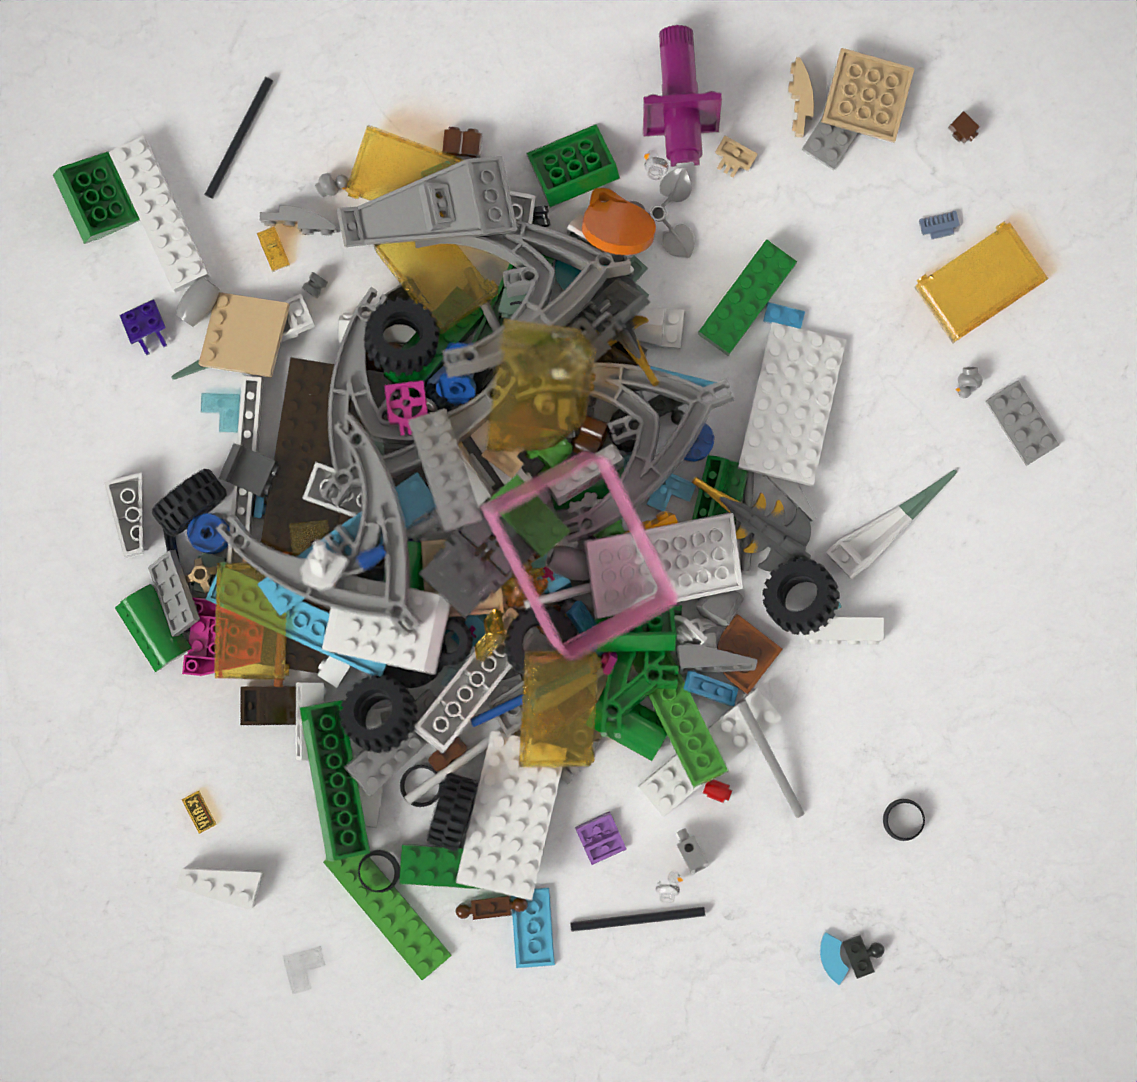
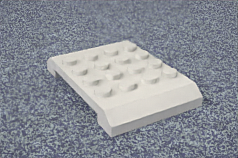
M347 576L339 578L336 587L369 595L385 596L386 583ZM409 588L408 605L423 624L414 629L412 627L414 623L408 617L404 618L402 622L407 629L414 631L405 637L388 617L362 615L331 608L322 650L436 674L451 604L441 595ZM400 606L395 607V615L401 616L402 608Z

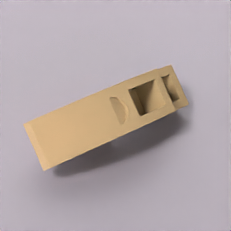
M796 57L795 63H791L790 74H793V82L789 81L788 93H792L791 99H798L794 104L797 120H793L792 131H795V137L802 138L804 135L805 119L812 120L814 100L808 72L801 58Z

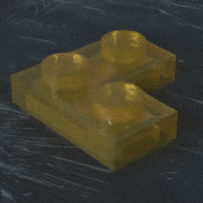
M328 520L289 524L293 556L297 557L311 547V541L321 540L329 534Z
M496 608L483 620L486 634L474 646L476 660L484 662L488 656H491L493 651L506 639L502 613Z

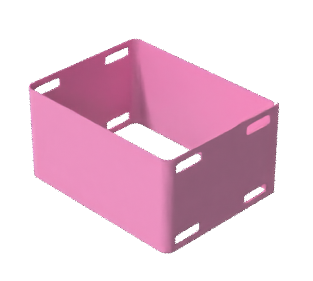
M584 451L480 506L550 644L570 659L581 656L668 609L677 601V595L611 463L604 457ZM595 462L657 585V592L561 644L502 530L497 516L503 511L534 496L546 487Z

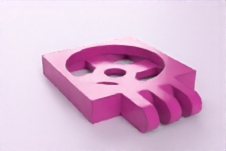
M417 381L384 385L389 425L399 424L400 436L405 435L404 428H408V435H412L408 420L427 415L424 382ZM409 388L418 390L421 397H410ZM401 389L402 397L399 400L390 401L392 393L395 390ZM404 400L410 401V405L407 407L402 403ZM423 406L421 411L412 417L411 410L413 407ZM400 408L403 410L404 418L395 415L391 409Z

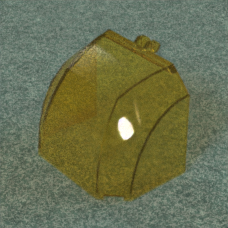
M505 319L499 350L503 351L502 364L497 365L486 450L527 452L556 447L573 431L581 427L586 419L589 393L594 391V384L591 382L596 379V374L593 373L596 349L579 329Z

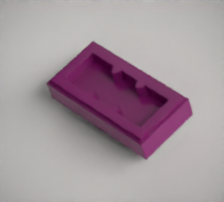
M616 651L603 653L600 660L602 663V673L607 675L611 673L617 660Z

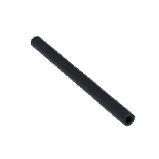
M264 78L204 194L211 199L214 198L274 82L272 79Z
M697 907L570 922L571 932L705 916V908Z

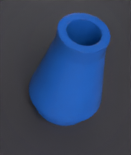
M382 545L359 552L360 555L356 556L362 569L365 570L373 567L387 554Z

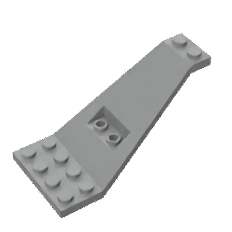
M502 156L466 159L362 205L339 208L337 210L344 247L484 236L517 231ZM439 212L444 215V218L440 216Z

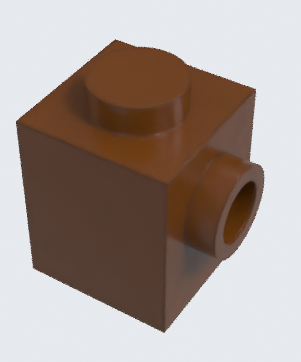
M964 111L948 127L953 133L952 136L958 142L962 141L964 144L968 140L972 142L979 134L977 130L980 128Z

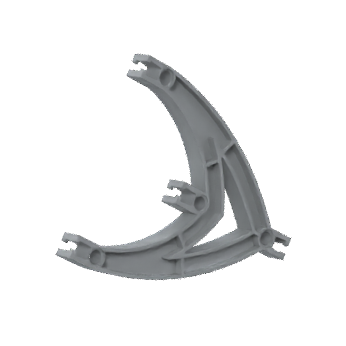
M516 221L517 231L513 233L415 241L416 248L436 244H456L494 254L517 268L503 271V282L506 287L507 297L527 294L513 316L494 333L473 345L443 351L447 377L470 374L495 366L529 350L550 337L569 322L591 300L607 278L630 274L631 263L630 259H627L628 255L602 252L566 234L521 221ZM542 255L557 259L581 270V273L568 288L549 305L554 286L555 270Z
M373 287L368 290L357 306L346 328L336 357L330 386L328 428L335 473L321 494L324 499L329 501L330 497L328 495L335 487L341 490L337 498L333 497L331 499L338 508L352 488L361 486L357 463H353L351 449L333 427L340 422L344 426L343 429L350 434L349 422L344 417L350 414L351 399L364 428L373 441L389 444H412L382 456L391 478L423 466L413 435H408V428H404L405 435L400 436L399 424L389 425V420L385 421L382 419L385 414H388L386 399L378 409L369 389L366 366L367 352L364 348L365 326L369 316L363 317L362 313L364 311H376V306L380 303L385 305V301L388 300L387 296L382 294L381 300L373 307L370 302L373 297L376 298L378 292ZM500 368L483 392L463 406L447 412L458 445L477 431L501 407L517 384L516 377L512 375L509 383L505 388H502L498 384L501 378L504 379L506 371ZM394 391L390 401L397 400L399 394ZM492 392H499L500 396L494 399L490 397V394ZM404 400L402 404L407 407L409 406V401ZM400 408L396 410L391 409L398 417H402L404 414ZM342 477L349 478L346 484H340L339 479Z
M616 363L575 364L577 369L568 372L555 386L550 385L541 373L537 375L532 371L525 374L528 380V389L518 393V382L514 387V390H516L514 394L518 402L535 396L542 391L574 392L604 400L629 415L608 423L612 434L615 433L614 429L624 426L627 429V432L617 437L615 434L612 435L616 445L636 438L631 458L619 479L633 509L649 498L682 462L699 436L711 410L734 401L731 392L719 398L715 395V392L721 389L730 388L727 379L701 387L680 377L652 369L660 382L657 386H652L646 374L639 366ZM541 379V383L538 386H532L533 380ZM628 388L659 394L689 405L675 432L656 457L660 418L642 398ZM707 394L713 396L710 402H704L703 397ZM638 422L640 425L638 429L631 430V423ZM610 492L588 512L563 521L567 528L576 525L580 528L579 532L565 536L569 544L592 536L623 518ZM585 521H592L591 528H583Z
M347 414L344 418L351 423L354 431L348 434L340 422L333 427L349 445L357 463L362 486L361 522L356 541L343 525H338L335 528L345 541L339 545L333 539L334 536L331 533L326 535L324 539L337 555L349 561V564L340 576L341 578L368 571V568L362 569L356 556L360 555L359 552L378 547L383 532L385 553L387 554L385 596L354 592L336 586L320 591L304 583L300 568L307 558L288 555L267 546L252 536L237 516L230 515L227 518L228 522H231L237 530L234 534H231L223 523L216 529L243 559L286 589L331 608L362 615L388 617L404 637L409 636L414 631L412 629L408 630L402 620L408 617L414 623L412 625L414 629L420 627L423 622L408 605L410 579L409 548L399 497L388 468L373 440L356 418L351 414ZM358 434L362 436V442L359 445L354 441L355 436ZM240 535L245 539L242 546L238 544V537ZM347 545H350L353 549L350 556L345 553ZM396 606L402 608L401 616L395 615L394 609Z

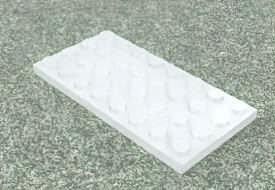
M774 322L771 323L738 469L809 486L814 485L846 339Z
M730 512L644 529L677 595L676 602L743 589L733 513ZM630 532L584 541L594 613L597 619L616 615L657 592V585Z
M491 731L456 883L532 900L567 748L513 735L508 737L504 733Z

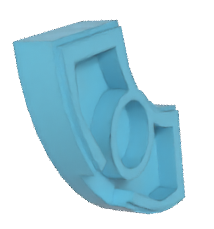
M825 932L820 944L821 962L828 976L840 985L849 970L840 957L842 941Z

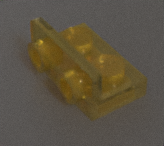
M543 568L523 570L532 588L535 587L534 582L538 581L537 578L544 576ZM515 574L501 587L504 597L523 591Z

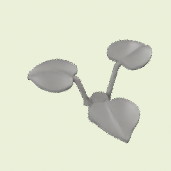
M678 168L669 172L660 183V192L662 195L668 196V199L661 206H654L649 214L655 221H663L670 230L663 237L664 249L671 255L689 258L694 249L692 231L684 224H679L673 229L666 220L667 211L665 206L671 199L677 202L684 201L692 191V184L686 168ZM630 201L631 203H633V204H635V205H637V206H639V207H641V208H643V209L645 210L644 206H643L642 204H640L639 202H637V201Z

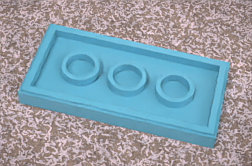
M549 887L535 888L532 900L526 899L528 906L525 911L517 912L512 909L516 968L555 965ZM511 896V902L517 897Z

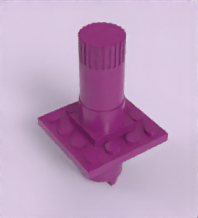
M672 25L661 29L659 33L662 96L650 94L643 97V136L665 135L666 158L670 161V167H676L677 163L688 162L700 165L699 159L703 155L701 133L719 132L722 96L721 92L717 93L715 91L698 94L693 30L683 25Z

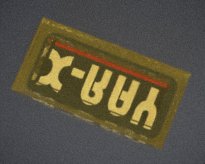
M200 791L182 799L199 834L217 825Z

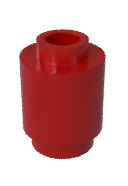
M713 779L706 782L703 794L707 795L706 797L724 803L725 800L729 801L732 790L729 789L730 785Z

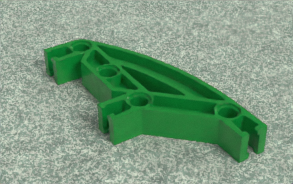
M679 605V607L673 606L674 615H682V605ZM616 651L617 660L607 677L601 737H609L606 729V723L609 721L617 722V730H613V734H615V738H621L622 718L657 688L677 690V679H674V681L662 679L663 674H675L674 676H678L679 667L662 665L664 663L665 651H645L644 670L628 684L631 668L639 651ZM651 673H656L659 678L651 680L648 676ZM610 708H615L618 712L615 715H610L607 711Z

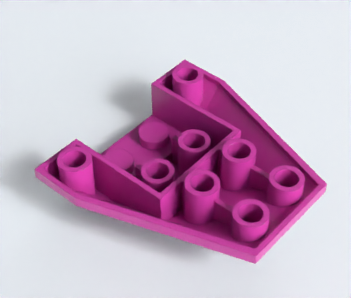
M193 598L200 620L190 627L189 644L192 649L188 651L187 655H184L182 674L204 676L261 662L264 635L263 625L206 599Z

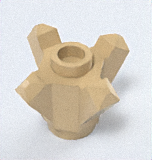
M198 558L194 560L195 567L191 574L185 576L187 584L196 581L201 584L204 592L208 593L211 587L209 581L217 573L219 566L208 568L204 566L202 559Z

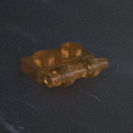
M546 578L538 581H529L537 597L541 596L542 592L547 589L548 580ZM521 585L517 586L506 600L508 608L514 606L519 608L527 600Z

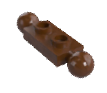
M510 896L471 900L470 907L464 903L459 904L455 912L460 919H466L472 914L473 920L511 916L512 909L517 912H523L527 909L528 903L526 899L520 897L515 898L512 902L510 901Z

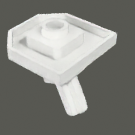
M323 540L315 541L314 549L300 568L303 581L320 591L333 587L349 564V561L325 549V542Z
M678 615L674 617L676 640L680 644L692 643V645H702L708 639L702 632L717 626V624L707 618L702 620L697 618L689 621L687 618Z

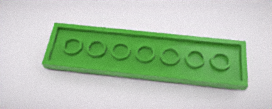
M639 651L633 663L637 674L644 670L645 651ZM665 651L664 663L662 665L677 666L670 651ZM651 673L648 676L651 680L659 678L656 673ZM663 674V680H678L677 690L657 688L648 697L693 788L729 771L690 692L683 690L685 681L682 675Z
M366 854L336 861H327L326 859L323 863L421 980H424L452 956L395 886L386 892L377 893L366 889L361 884L358 877V866ZM370 857L363 862L360 868V876L367 887L373 890H382L391 884L390 880Z

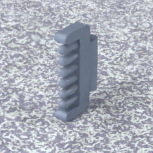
M953 211L952 215L950 212L947 215L944 213L943 218L942 215H938V218L937 216L929 217V221L928 218H921L919 220L922 235L930 234L931 240L954 235L953 228H957L960 225L956 211Z

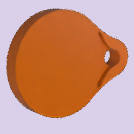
M596 188L592 191L589 206L584 213L582 232L588 242L602 251L617 255L637 254L651 246L655 236L656 224L647 211L623 199L611 189Z

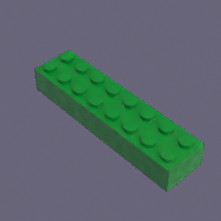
M342 700L299 708L327 861H336L370 853L358 783L345 768L353 759L350 738L345 734L344 728H342L340 723L342 720L340 710H343L341 706Z

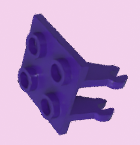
M154 299L119 315L130 343L133 344L139 341L146 356L150 354L143 340V337L155 332L162 346H167L160 332L166 327Z

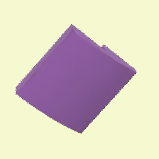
M610 812L575 827L591 865L627 850Z

